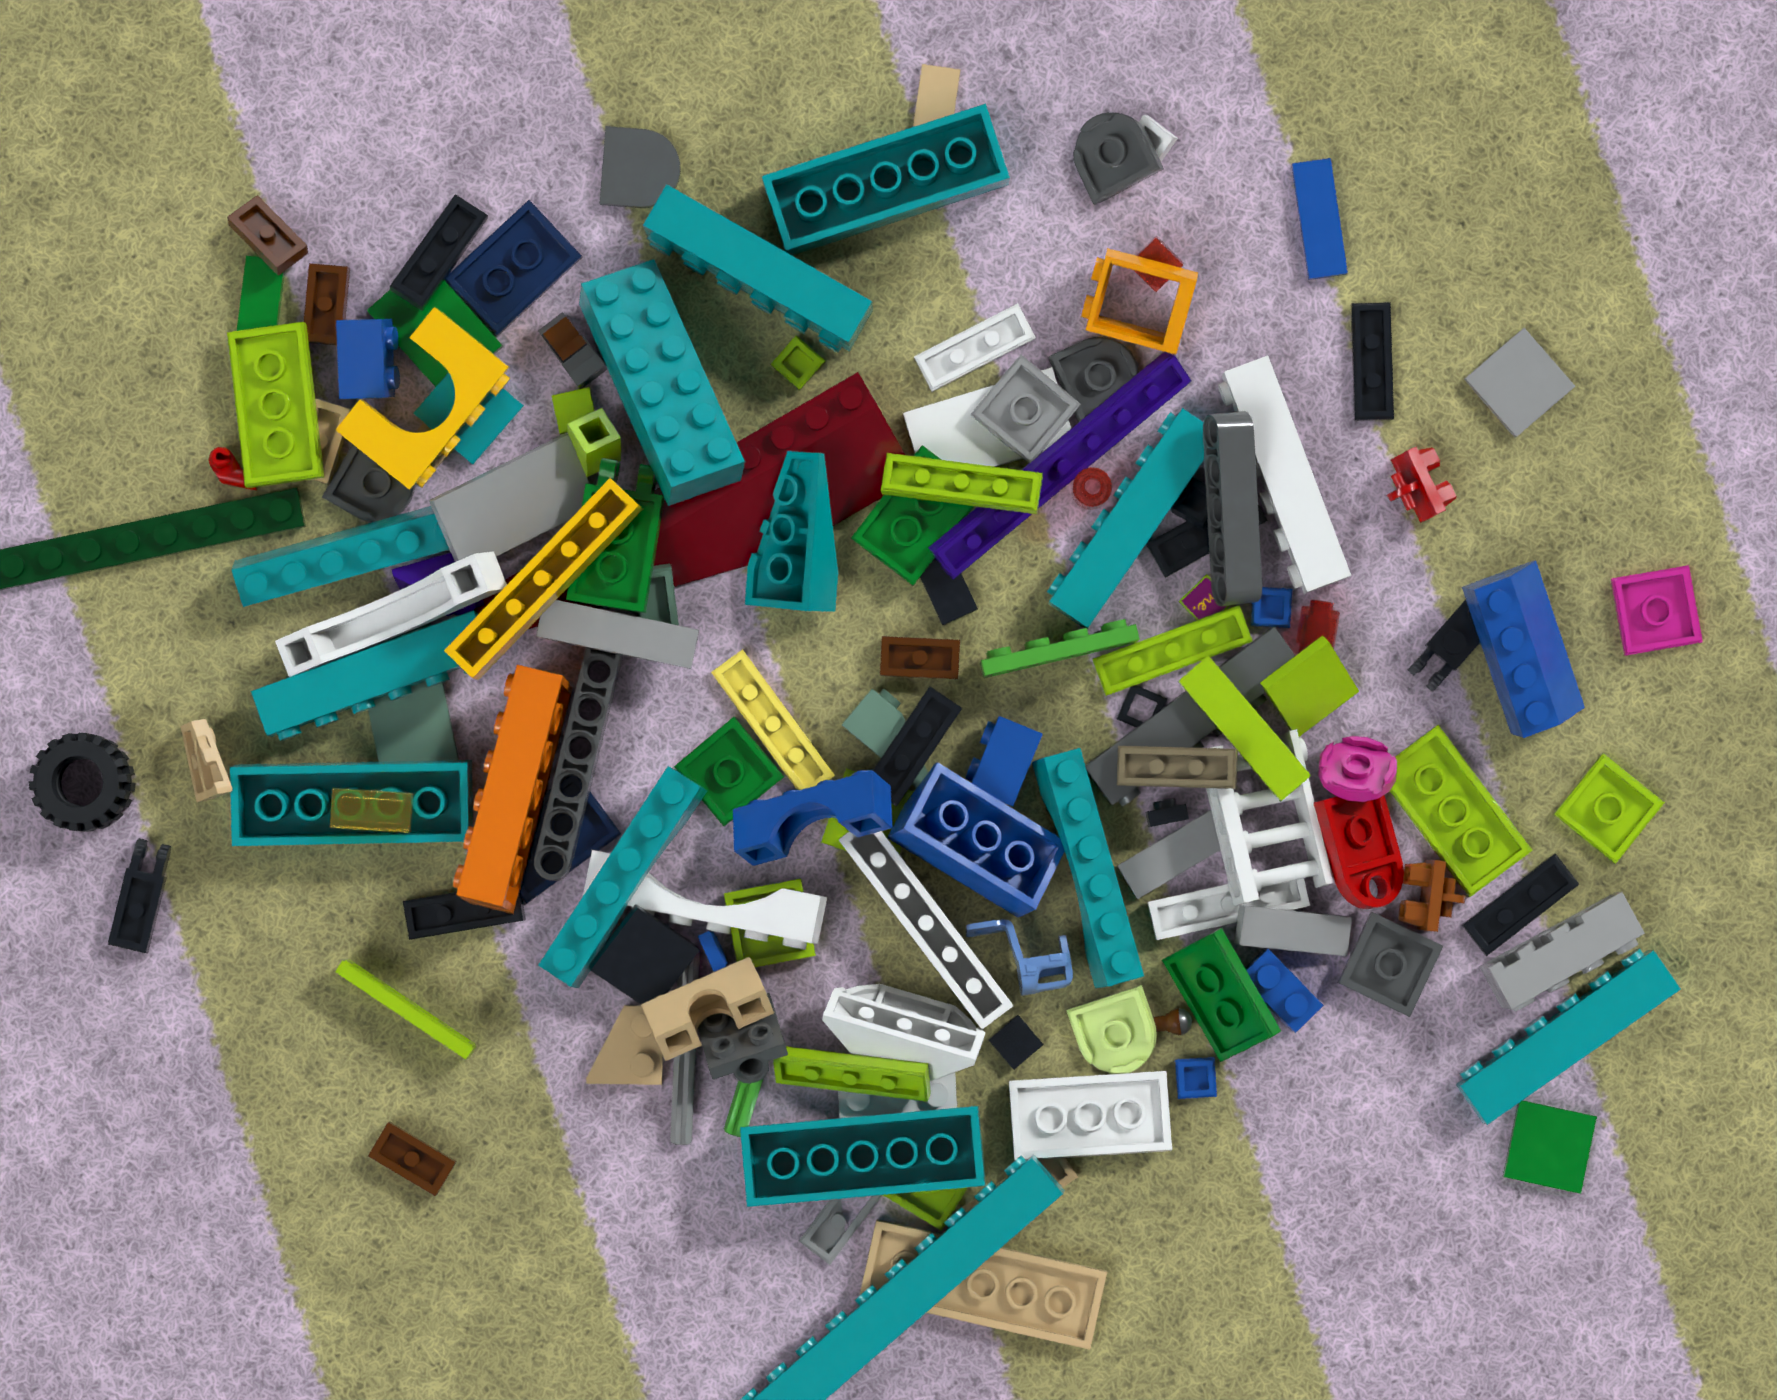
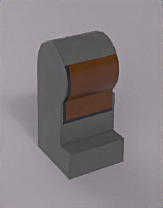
M563 312L538 330L579 389H583L608 370L598 354L583 335L579 334Z

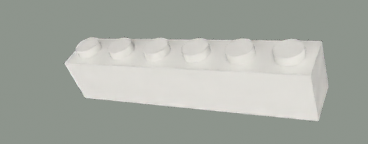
M1269 356L1223 372V382L1218 384V388L1225 406L1232 404L1235 412H1248L1253 421L1256 477H1260L1265 490L1259 496L1267 516L1271 514L1275 516L1279 528L1273 530L1279 550L1281 552L1287 550L1293 565L1288 566L1287 571L1294 588L1301 587L1303 593L1306 594L1349 578L1351 576L1350 570Z
M849 831L839 839L981 1029H984L1013 1007V1004L882 831L858 838Z

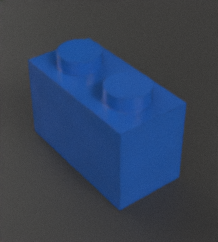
M392 319L336 320L339 399L395 397V389H398L400 385V372L398 366H394L393 350L398 348V331L396 327L392 326Z
M1001 716L998 717L996 724L988 721L980 743L987 746L981 760L973 757L965 779L971 781L972 784L1006 805L1013 807L1043 734Z
M1264 948L1245 967L1267 1007L1294 1033L1302 1028L1324 1006L1267 948Z

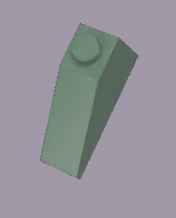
M883 688L879 694L871 689L843 722L842 726L877 756L882 758L906 721L903 714L897 710L901 703ZM925 765L912 783L916 788L928 774Z

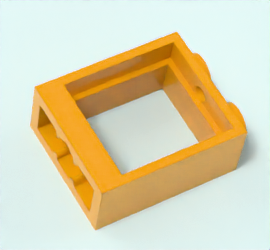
M1107 248L1105 259L1097 257L1091 280L1098 282L1095 295H1086L1081 317L1088 319L1085 330L1176 355L1197 283L1198 272ZM1113 265L1179 282L1165 333L1100 316Z

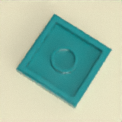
M449 372L413 413L431 429L438 427L446 420L454 405L455 387ZM504 388L497 396L490 392L481 403L486 409L472 427L465 423L456 434L461 441L454 449L471 464L476 462L524 406Z

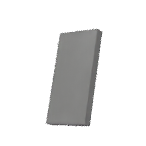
M563 434L430 499L429 502L454 561L457 562L476 553L494 551L497 557L569 521L582 507L585 484H589L569 434Z

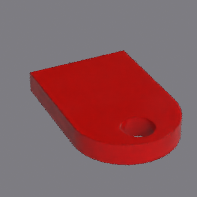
M1385 795L1365 802L1347 801L1337 796L1314 802L1335 884L1341 895L1350 904L1361 909H1373L1391 903L1401 890L1404 867ZM1371 879L1377 885L1378 893L1376 898L1369 889Z

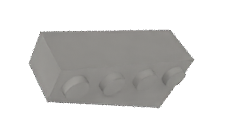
M1615 892L1480 965L1479 968L1501 1008L1517 1011L1535 1001L1534 997L1548 990L1550 993L1570 982L1568 977L1582 971L1585 974L1604 964L1602 958L1616 951L1617 955H1620L1638 945L1636 938L1645 933L1623 892Z

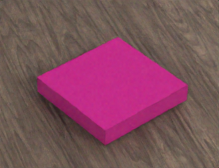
M1689 565L1610 579L1624 656L1703 642Z

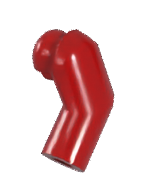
M217 447L211 451L209 464L221 483L255 491L258 490V487H245L243 468H241L229 449Z

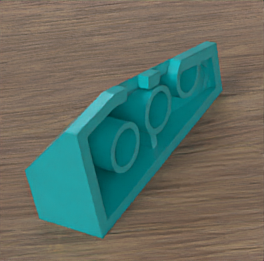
M787 451L773 491L775 502L770 517L763 520L760 529L763 537L757 553L751 554L748 563L745 605L800 611L835 612L838 566L825 456L823 453Z

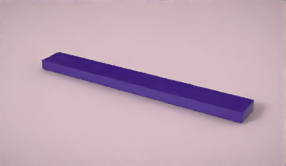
M1163 352L1022 469L1043 474L1038 509L1191 382L1190 377L1174 354ZM976 507L928 548L947 575L955 579L1032 514Z

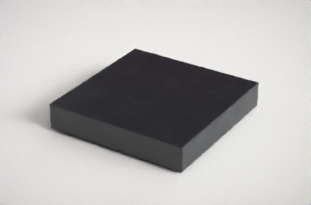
M635 904L588 967L590 971L639 1004H643L668 993L700 949L690 940Z

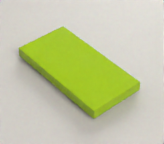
M296 322L227 332L245 487L254 488L325 478L307 324L305 322Z
M1439 725L1395 756L1397 760L1396 782L1389 792L1440 860L1446 861V868L1468 897L1473 896L1533 851Z

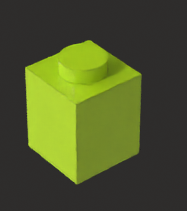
M603 408L567 424L569 437L586 477L599 472L601 458L621 461V437Z

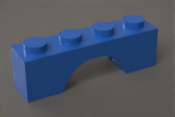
M861 770L854 772L852 776L835 781H821L817 786L789 790L781 796L767 800L750 801L748 805L733 809L734 852L752 866L788 857L790 848L798 834L811 823L824 818H836L842 826L857 838L891 829V786L873 770Z

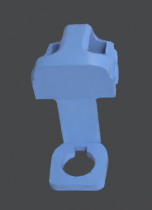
M991 920L966 925V937L1006 932L1017 966L1021 996L1060 989L1071 984L1073 970L1066 935H1061L1058 938L1060 953L1023 958L1014 926L1009 920ZM1064 974L1065 980L1038 983L1041 977Z

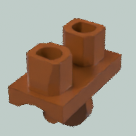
M1425 859L1424 863L1404 865L1403 884L1421 886L1420 902L1401 901L1399 921L1417 925V930L1438 932L1440 916L1452 918L1453 902L1465 904L1464 895L1454 894L1456 879L1444 878L1446 861Z

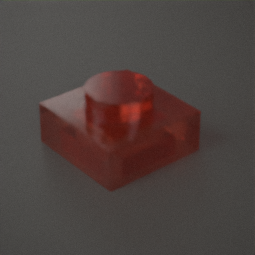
M1157 235L1136 255L1180 268L1184 265V262ZM1135 271L1155 292L1168 281V279Z

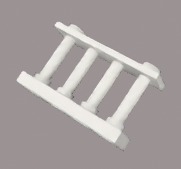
M1297 729L1280 735L1281 741L1306 769L1307 747L1305 741L1299 738ZM1223 745L1211 748H1223ZM1238 755L1237 772L1252 769L1242 756ZM1309 778L1281 801L1294 800L1299 823L1249 834L1246 830L1243 831L1239 815H1242L1244 810L1281 803L1272 791L1266 789L1239 795L1233 789L1206 788L1234 906L1259 900L1258 892L1261 891V887L1311 876L1313 877L1315 888L1334 883L1333 873L1314 807ZM1303 838L1308 861L1260 872L1252 869L1249 858L1252 849Z

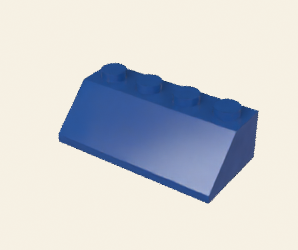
M1535 560L1462 587L1511 734L1522 738L1531 736L1562 724L1585 708Z
M938 762L933 765L904 804L887 837L1017 918L1037 909L1065 852L1060 837Z

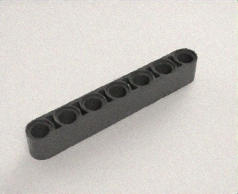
M591 648L585 649L534 857L536 872L542 878L549 881L564 879L572 867L623 655ZM598 662L606 663L610 667L609 678L601 683L593 682L589 677L590 668ZM589 700L597 701L601 706L599 717L593 721H586L580 716L582 704ZM579 738L589 740L592 745L590 755L584 759H576L570 752L572 743ZM570 776H576L582 782L581 792L573 798L564 796L561 791L563 780ZM560 814L569 815L573 821L572 830L564 836H558L552 830V821ZM552 852L559 853L564 860L562 869L556 874L546 873L542 866L544 857Z

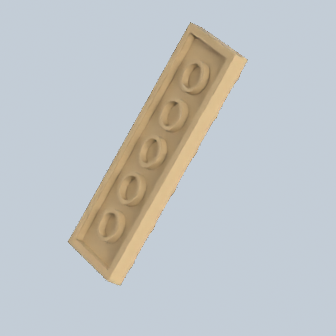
M876 1219L860 1294L871 1285L878 1290L889 1280L884 1274L901 1259L908 1264L918 1255L914 1248L931 1233L936 1238L941 1233ZM1001 1247L926 1313L1090 1350L1107 1271Z

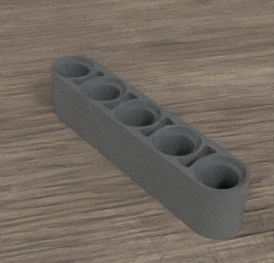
M1246 411L1209 414L1205 417L1203 423V444L1212 595L1214 601L1220 607L1259 602L1262 595V570L1253 421Z

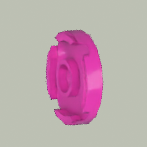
M1359 736L1342 738L1341 743L1333 745L1334 742L1327 745L1320 754L1318 777L1323 787L1334 796L1347 801L1365 802L1378 799L1388 793L1396 782L1397 760L1393 755L1392 757L1388 753V747L1374 739Z

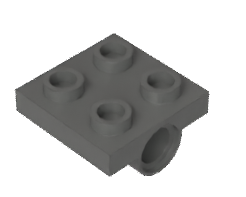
M767 993L774 1014L738 1029L734 1019L723 1013L710 1015L700 1023L698 1031L713 1080L734 1073L737 1080L742 1083H755L767 1075L769 1071L768 1061L788 1055L770 993Z

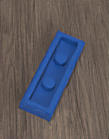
M1331 158L1292 163L1291 168L1308 280L1347 275L1348 270Z

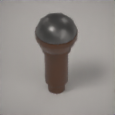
M1175 1008L1164 1016L1153 1017L1157 1032L1168 1031V1033L1180 1036L1187 1033L1192 1025L1189 1012L1180 1008Z

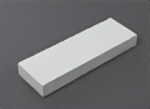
M1017 303L914 356V359L931 392L1035 340L1036 337Z

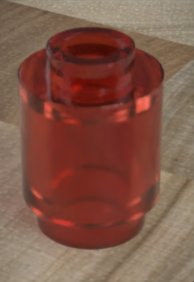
M1095 467L1080 471L1076 475L1071 487V494L1075 503L1087 510L1102 507L1112 492V482L1108 474ZM1089 480L1097 481L1100 485L1099 492L1096 494L1088 493L1085 489V483Z
M1310 600V606H1301L1296 644H1299L1298 654L1322 635L1330 642L1333 649L1335 648L1340 612L1333 610L1334 603Z

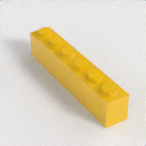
M609 478L444 651L471 678L479 680L629 525L643 508L614 480Z

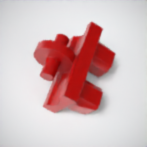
M1416 446L1391 459L1397 472L1391 475V478L1397 490L1387 494L1388 499L1392 502L1401 498L1407 511L1414 509L1420 523L1446 511L1445 507L1456 499L1455 491L1448 481L1434 485L1429 474L1430 471L1440 467V459L1433 447L1418 450Z

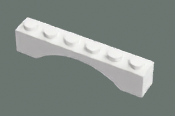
M494 551L476 553L440 568L424 579L386 597L303 628L275 642L288 676L292 677L374 647L501 592L507 584Z
M592 850L583 895L611 853ZM648 873L627 906H632L633 908L637 904L653 916L655 911L670 914L668 922L692 926L693 919L708 922L707 930L726 934L730 933L731 927L745 929L744 937L765 942L768 941L769 934L784 937L782 945L806 950L807 942L818 944L827 897L782 888L765 898L746 904L729 906L705 905L686 899L673 892Z

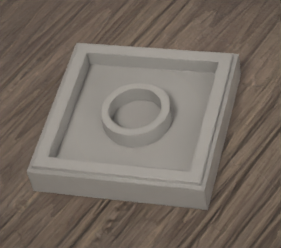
M1525 328L1519 331L1464 379L1514 438L1520 435L1575 387Z
M1020 354L970 416L1029 464L1040 455L1081 404Z

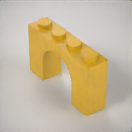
M436 307L430 311L410 336V339L438 360L452 377L455 387V401L446 420L430 431L421 433L410 432L397 427L365 400L360 399L335 429L409 490L416 484L423 488L436 472V469L431 465L440 454H443L446 458L461 441L456 434L462 426L467 423L472 427L486 409L481 403L491 392L494 396H497L510 380V377L505 374L510 368L506 363Z

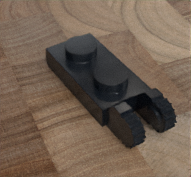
M1466 599L1425 644L1427 648L1407 669L1414 676L1423 670L1433 654L1438 656L1445 664L1428 680L1426 687L1431 692L1442 683L1452 670L1456 671L1480 643Z
M138 838L132 854L130 867L126 868L108 945L148 953L167 879L164 875L171 853V846L161 845L156 855V864L152 874L140 871L144 858L147 855L148 841Z

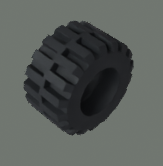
M69 733L62 735L61 739L51 740L47 743L49 747L46 750H40L36 755L39 760L30 769V773H33L34 776L33 781H29V790H33L35 797L31 799L34 805L42 810L40 814L46 820L54 822L53 825L69 829L70 831L82 832L104 829L110 826V822L113 820L118 821L124 815L121 812L125 807L129 808L132 802L129 799L131 791L135 792L136 784L132 783L131 775H135L133 766H129L127 762L129 757L125 752L120 751L117 748L118 745L113 741L89 733ZM78 759L93 761L99 767L103 777V786L99 796L92 803L85 806H78L69 802L63 793L61 785L65 769L69 764Z

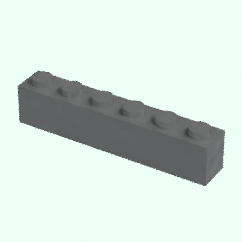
M1273 627L1221 664L1219 668L1251 706L1256 709L1267 701L1264 696L1265 690L1260 682L1296 655L1276 628ZM1185 691L1163 707L1157 714L1148 718L1140 726L1133 729L1085 765L1088 776L1108 803L1114 805L1116 802H1119L1123 807L1141 794V792L1137 788L1138 786L1117 785L1118 746L1203 748L1204 745L1200 740L1212 731L1217 737L1222 733Z

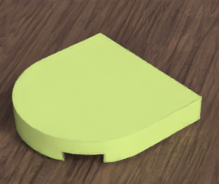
M1142 985L1066 1010L1083 1057L1099 1070L1109 1074L1130 1073L1142 1066L1153 1053L1157 1031Z

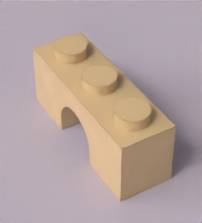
M750 957L641 1004L665 1061L702 1045L697 1035V1030L700 1023L710 1015L718 1013L727 1014L734 1019L737 1028L740 1029L774 1014L765 988Z

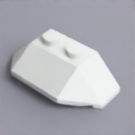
M883 984L855 986L849 989L844 987L834 988L822 1019L851 1054L928 1063L930 1081L974 1066L985 1037V1032L980 1027L976 1028L971 1019L956 1006Z

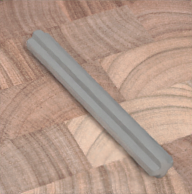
M699 952L678 978L677 988L699 979ZM696 1048L674 1057L670 1141L675 1145H689L692 1142Z

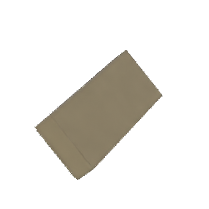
M1118 746L1117 785L1237 789L1238 749Z

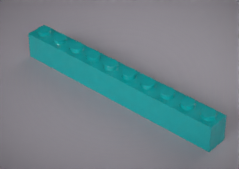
M1021 1155L1004 1170L1008 1175L1004 1181L997 1187L992 1181L974 1196L978 1201L974 1207L968 1212L962 1207L944 1222L948 1227L944 1233L938 1238L933 1233L928 1235L914 1248L918 1252L914 1259L908 1264L903 1259L898 1261L884 1274L889 1279L878 1290L873 1285L868 1287L855 1299L859 1306L848 1316L843 1310L825 1325L829 1332L817 1341L812 1336L795 1351L799 1358L787 1367L782 1362L765 1377L769 1384L758 1393L753 1387L739 1400H826L1063 1195L1065 1190L1035 1155H1032L1027 1161Z

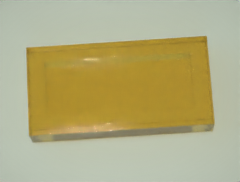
M332 788L330 828L410 833L413 793Z

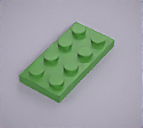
M1126 619L1102 624L1103 626H1100L1102 632L1088 635L1087 628L1064 633L1062 635L1063 641L1050 644L1049 637L1025 642V650L1011 653L1010 646L987 651V659L980 662L983 679L1136 643L1140 640L1136 624L1127 626Z

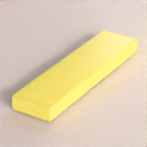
M743 649L711 672L797 790L817 786L819 782L830 780L835 776Z

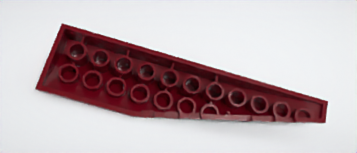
M859 372L738 441L737 445L745 460L741 481L670 506L664 500L654 566L671 565L674 587L748 566L751 554L757 553L763 537V533L760 532L763 520L770 517L775 502L773 491L787 451L824 454L833 526L881 499L884 495L881 493V485L887 453L905 454ZM660 487L654 490V494L663 495ZM519 572L507 578L505 580L506 584H508ZM568 588L556 599L597 609L604 608L603 606L567 601ZM500 592L483 599L484 606L477 607L474 611L479 614ZM540 617L529 627V629L538 627Z

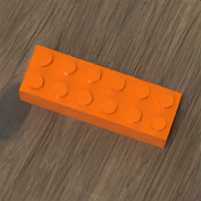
M517 665L515 673H509L504 687V696L508 697L504 712H498L495 720L494 734L498 735L495 749H489L485 758L484 773H488L485 787L479 788L476 793L473 810L478 812L474 827L469 826L466 831L463 848L468 850L464 865H458L453 881V887L458 888L456 895L470 904L514 914L573 690L572 685L563 675Z

